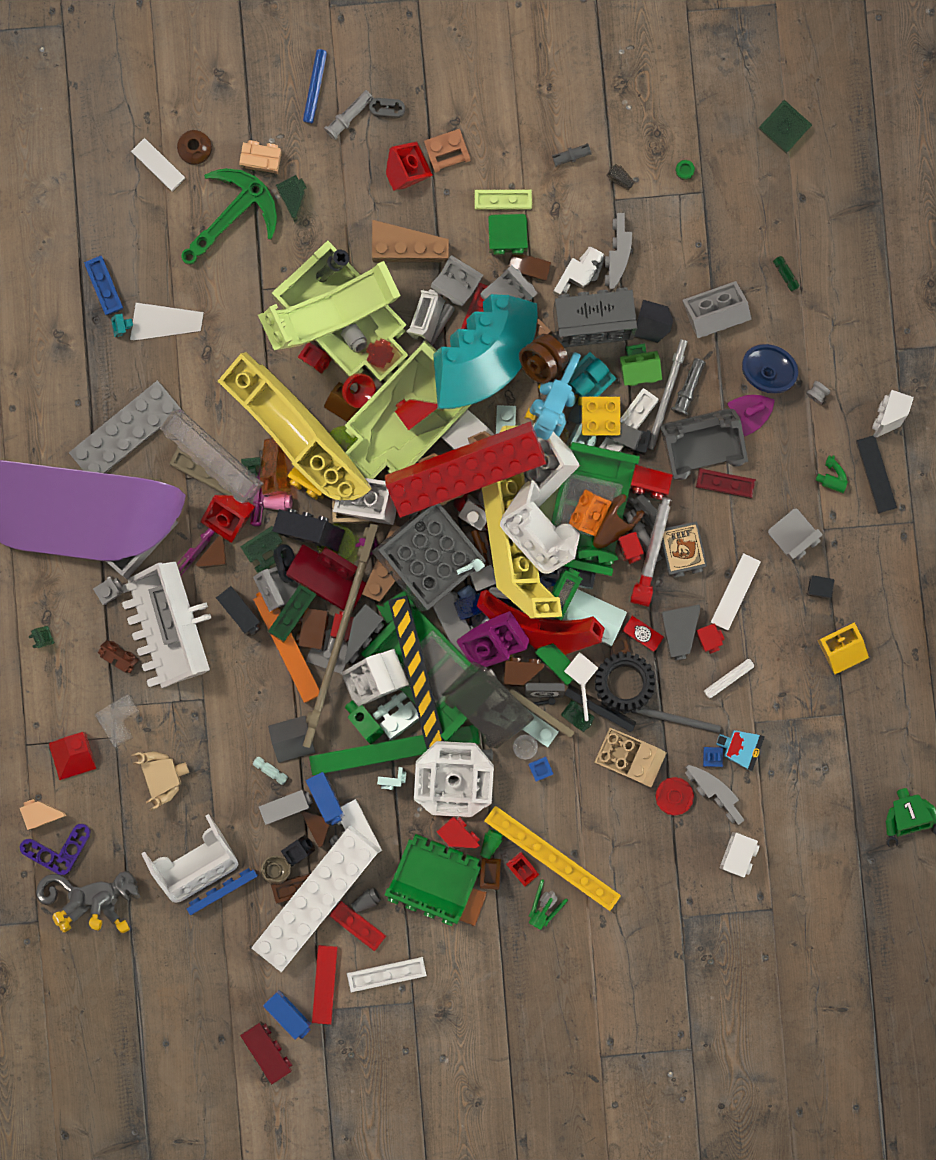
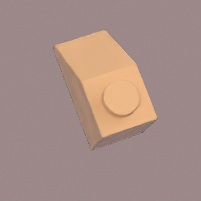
M34 799L24 802V807L20 808L27 830L66 816L65 812L41 801L35 802Z

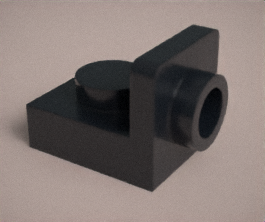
M303 835L281 850V852L292 867L313 853L315 848L312 841L306 835Z

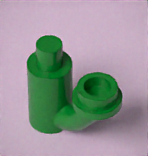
M828 455L825 466L828 469L833 467L838 477L827 473L825 476L817 474L815 481L821 482L823 487L843 494L848 483L846 474L838 462L834 460L835 456Z

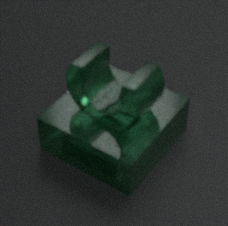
M260 457L241 459L242 468H248V475L252 477L257 476L256 467L262 466V461Z
M48 626L36 628L29 635V639L34 638L36 643L32 646L33 648L39 649L55 643Z

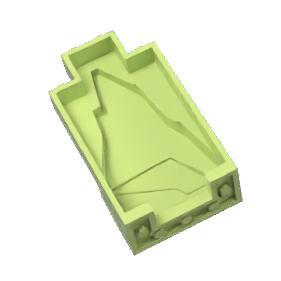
M327 241L287 280L279 285L271 293V296L283 309L327 293L360 276V274L348 262L339 272H334L327 281L319 282L321 277L316 279V273L327 264V259L336 251V248ZM389 305L353 323L359 327L367 339L366 348L360 352H354V350L349 348L341 336L342 329L315 340L348 377L356 373H362L364 371L362 367L365 366L379 382L382 379L386 382L393 375L391 371L396 366L400 368L408 356L393 339V337L398 339L405 332L403 328L406 324Z
M426 340L345 424V427H347L345 431L352 438L355 436L358 438L345 453L364 478L374 479L386 465L389 467L387 470L389 473L414 465L471 406L470 404L456 409L438 410L437 408L410 430L406 428L395 413L397 409L395 405L403 399L406 401L416 399L437 402L433 357L437 350Z

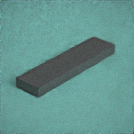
M575 402L567 420L576 424L582 423V405H578ZM620 422V435L603 436L636 450L643 432Z

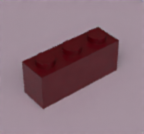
M260 1021L240 1036L272 1085L291 1073L292 1069L290 1067L293 1065L287 1056L283 1057L280 1052L282 1047L277 1040L273 1041L269 1035L272 1032L266 1023L262 1024Z

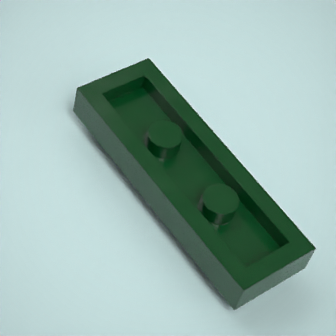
M300 584L268 630V633L284 643L316 594Z

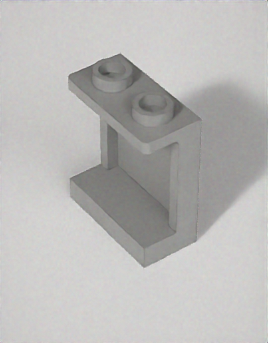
M277 567L263 570L253 577L269 612L286 605L300 585L296 581L291 583L283 582L279 577Z

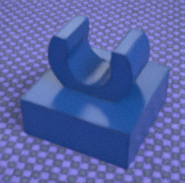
M703 747V766L723 767V747Z
M547 757L528 764L535 782L553 775Z

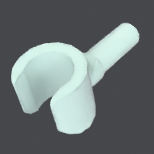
M475 559L467 566L456 571L458 574L474 568L478 572L485 565L480 559Z

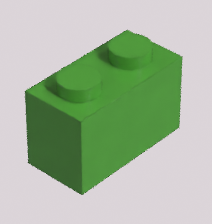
M657 351L620 357L622 379L625 386H635L645 382L654 383L657 380H662L661 363Z

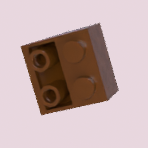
M510 657L509 661H505L503 685L523 687L543 670L544 664L540 663L541 660L529 659L528 662H521V658Z

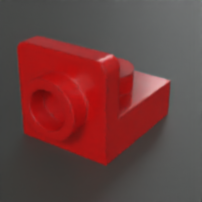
M310 342L306 344L298 356L300 360L321 374L328 368L332 360L326 352Z

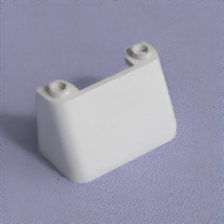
M530 480L521 487L502 515L500 527L540 572L549 574L575 559L580 533L571 524H561L558 527L552 524L533 502L539 497L540 489L533 480Z

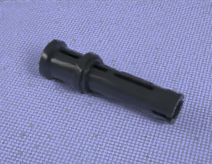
M342 249L336 250L327 259V264L316 273V279L321 277L319 282H325L334 272H339L349 262L348 253Z

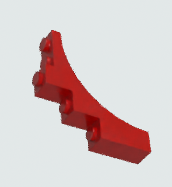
M488 590L481 591L477 607L489 619L511 611L528 637L529 643L535 649L554 643L566 655L601 643L605 630L594 616L568 621L530 618L526 613L512 608L497 599Z

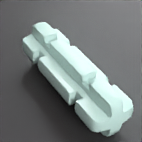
M257 757L254 760L253 766L258 769L260 768L262 772L272 779H276L281 785L288 779L287 775L280 773L278 769L268 762L265 763V760Z

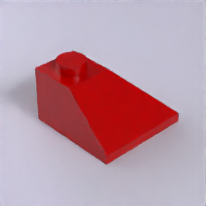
M417 141L393 146L389 149L386 176L393 191L410 187L433 176Z
M403 399L395 405L397 407L395 413L406 428L410 430L435 411L438 406L437 402L416 399L406 401Z
M214 495L200 522L232 543L248 521L255 506L241 496Z
M80 732L48 743L59 780L97 769L86 732Z

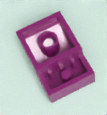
M511 611L473 628L457 639L456 642L467 659L479 670L506 661L511 654L526 650L529 639Z

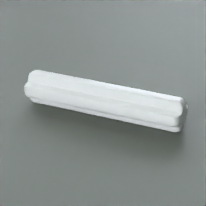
M747 659L705 689V695L708 698L715 696L754 668L753 662Z

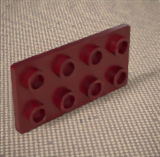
M302 544L286 572V576L344 611L355 578L353 574L358 567L327 547L320 553H317ZM363 580L361 581L353 610L366 586V582Z

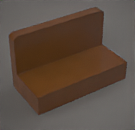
M338 382L330 392L324 408L348 422L360 408H354L345 402L342 395L344 384Z

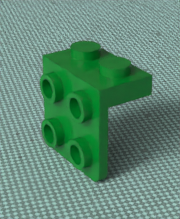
M525 214L489 216V253H493V255H504L505 253L522 255L524 252H527V220Z

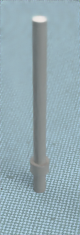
M680 339L677 352L673 355L672 368L647 449L654 450L680 364H683L685 358L683 355L688 342L686 340Z

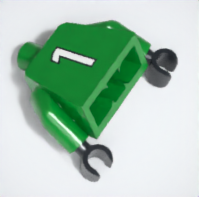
M907 788L898 790L899 800L893 802V807L888 810L885 821L888 835L886 839L887 846L890 847L889 841L891 839H894L895 845L898 846L896 834L897 837L928 828H931L932 833L936 834L935 806L926 799H922L918 794L910 796Z

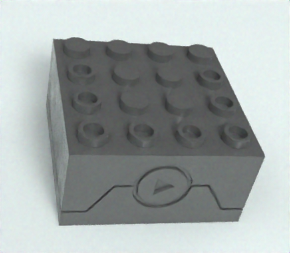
M623 287L617 288L616 292L599 290L597 294L589 295V292H580L578 296L570 297V294H562L555 298L553 307L555 335L564 348L633 340L637 330L633 290Z
M440 503L419 511L371 551L419 611L431 608L475 571L472 568L458 574L456 570L467 566L475 559H480L483 563L486 561Z

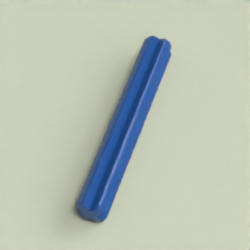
M317 49L303 117V121L312 124L314 121L327 52L322 49Z

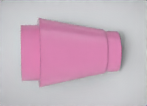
M283 493L264 497L263 504L264 508L287 511V508L292 509L293 499L292 495Z

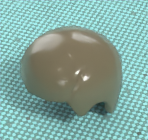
M272 855L267 857L261 864V874L268 883L277 885L285 882L290 876L291 864L282 856Z

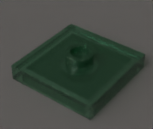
M783 100L758 129L787 154L811 128L812 124L787 101Z

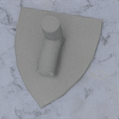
M331 629L326 632L324 650L310 649L306 662L327 668L335 638L330 637ZM344 640L334 669L335 672L340 674L343 672L346 664L344 660L347 644Z

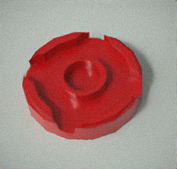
M672 777L665 779L659 784L656 789L655 798L658 807L663 812L675 816L689 810L693 804L694 794L687 781L682 778Z

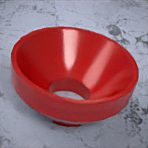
M363 373L351 375L345 381L342 389L345 402L354 408H361L376 392L373 379ZM353 383H357V384H358V389H357V391L354 392V393H351V392H350V387H351V385H352Z

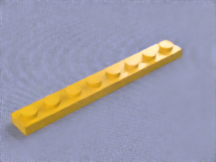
M494 806L484 820L491 827L607 910L611 911L621 897L616 891L497 806Z

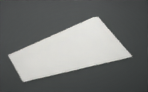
M136 303L130 340L201 331L204 312Z

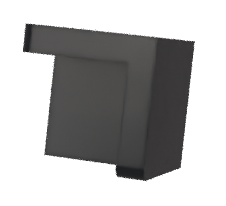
M642 431L643 435L636 450L627 446V451L645 455L651 431Z
M814 575L810 576L807 595L831 599L835 580Z

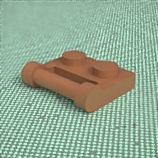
M460 129L424 140L434 173L439 172L442 168L463 161L465 163L471 161ZM461 150V155L440 162L436 160L438 157Z

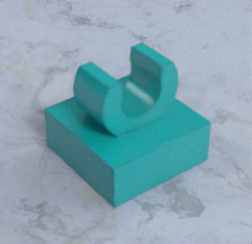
M115 314L111 318L114 337L122 336L126 333V329L133 327L132 319L124 320L123 314Z

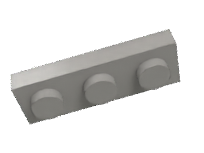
M163 586L148 589L164 645L180 641Z

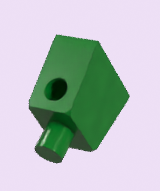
M352 700L345 706V709L350 714L348 719L370 745L385 733L363 705L358 706Z

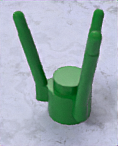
M543 879L540 880L532 910L528 915L530 917L528 923L540 930L544 926L547 927L550 920L568 901L565 898L548 916L545 913L553 901V898H550L542 911L537 910L535 912L544 884Z

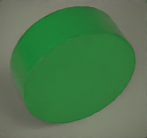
M689 160L680 161L675 169L677 177L682 180L690 179L695 171L693 163Z

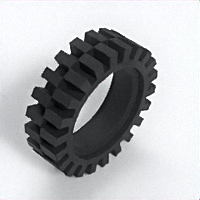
M619 652L618 655L612 654L609 659L606 658L603 664H600L595 678L597 697L601 699L603 705L606 704L609 710L614 709L616 713L623 711V714H627L628 711L634 713L637 709L641 710L651 699L655 688V674L651 670V665L646 663V659H640L638 654H635V656L631 655V652H627V654ZM631 667L640 674L643 687L637 696L630 699H621L611 693L608 688L607 678L616 668Z

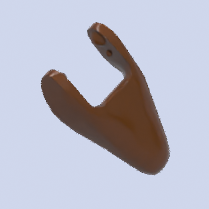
M621 494L611 501L612 503L594 537L593 546L596 549H603L633 529L643 517L645 512L643 510L637 511L628 524L617 515V509L626 501L627 496L625 494Z

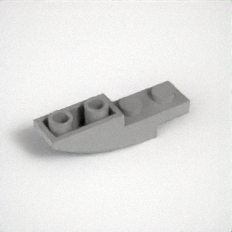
M617 213L616 218H613L612 229L616 230V237H613L612 247L616 251H609L608 256H605V268H609V275H605V286H609V292H613L618 285L630 255L632 232H625V213Z
M691 765L685 767L687 770L685 775L691 782L693 780L698 785L696 789L702 797L710 798L715 795L714 801L720 808H725L728 812L725 815L732 824L735 822L739 825L744 821L733 805L739 799L724 783L702 769Z

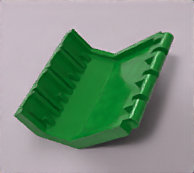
M415 834L413 840H408L394 878L385 892V896L388 897L387 901L396 905L402 902L406 904L405 908L416 912L419 909L424 911L423 915L434 919L437 916L442 918V923L453 926V923L458 925L481 867H478L480 859L467 854L465 861L461 860L463 852L449 847L447 854H445L446 845L431 840L428 847L426 846L428 838Z

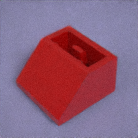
M635 465L630 489L633 490L632 493L634 494L647 493L651 494L653 499L662 500V497H667L669 494L673 474Z
M453 816L437 831L449 847L478 848L480 846L477 843L480 839L473 831L469 833L465 829L467 824L460 816L457 819Z

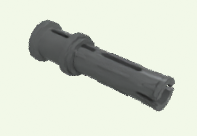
M694 358L682 390L677 393L678 398L675 406L671 408L673 412L687 416L689 404L694 400L693 393L706 364L703 360Z

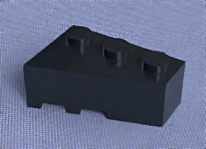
M287 508V511L279 509L272 530L281 536L301 542L313 543L319 547L325 546L336 552L339 551L345 533L344 529L330 523L326 517L318 516L317 519L313 518L314 515L303 512L301 515L298 514V511Z

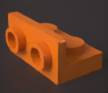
M585 489L580 496L575 511L571 515L569 524L580 531L596 536L612 502Z

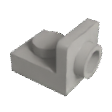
M109 576L106 581L93 588L102 605H106L123 594L121 589L123 585L117 577Z

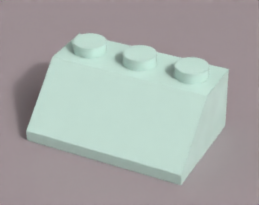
M577 589L563 620H579L594 616L605 628L601 643L611 647L627 612Z

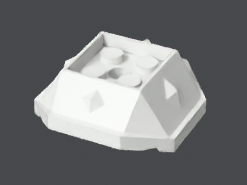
M436 741L416 761L414 800L432 815L472 817L492 803L494 765L476 743ZM450 776H457L458 779L452 780V779H450L449 777H450Z

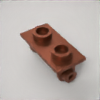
M106 640L101 644V648L98 651L100 657L111 664L114 659H117L115 667L125 673H131L134 669L133 666L139 661L133 653L124 651L113 641Z

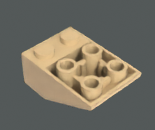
M609 728L594 763L648 787H652L667 752Z

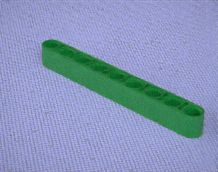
M477 725L459 728L446 742L481 744ZM423 735L313 755L309 756L313 776L321 772L329 773L423 755L427 748Z

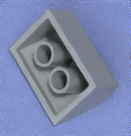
M736 281L683 299L685 310L697 338L705 337L717 331L752 320L748 301Z

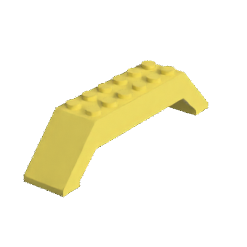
M503 426L500 432L506 431L516 426ZM524 472L482 487L496 587L530 618L562 617L560 598L554 597L540 583L538 569L500 527L502 515L525 484Z

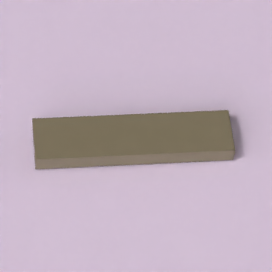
M177 448L169 463L170 466L225 495L239 496L245 486V483L180 448Z
M510 687L507 691L508 696L569 738L575 733L574 730Z

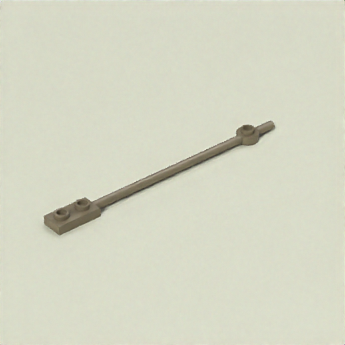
M370 524V527L365 528L363 538L366 540L364 546L360 545L357 556L360 557V562L314 710L313 712L309 711L306 723H309L303 743L304 747L310 748L364 571L377 535L378 525Z

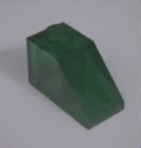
M297 175L276 185L294 222L298 220L306 196L304 190L307 189L303 179H298Z

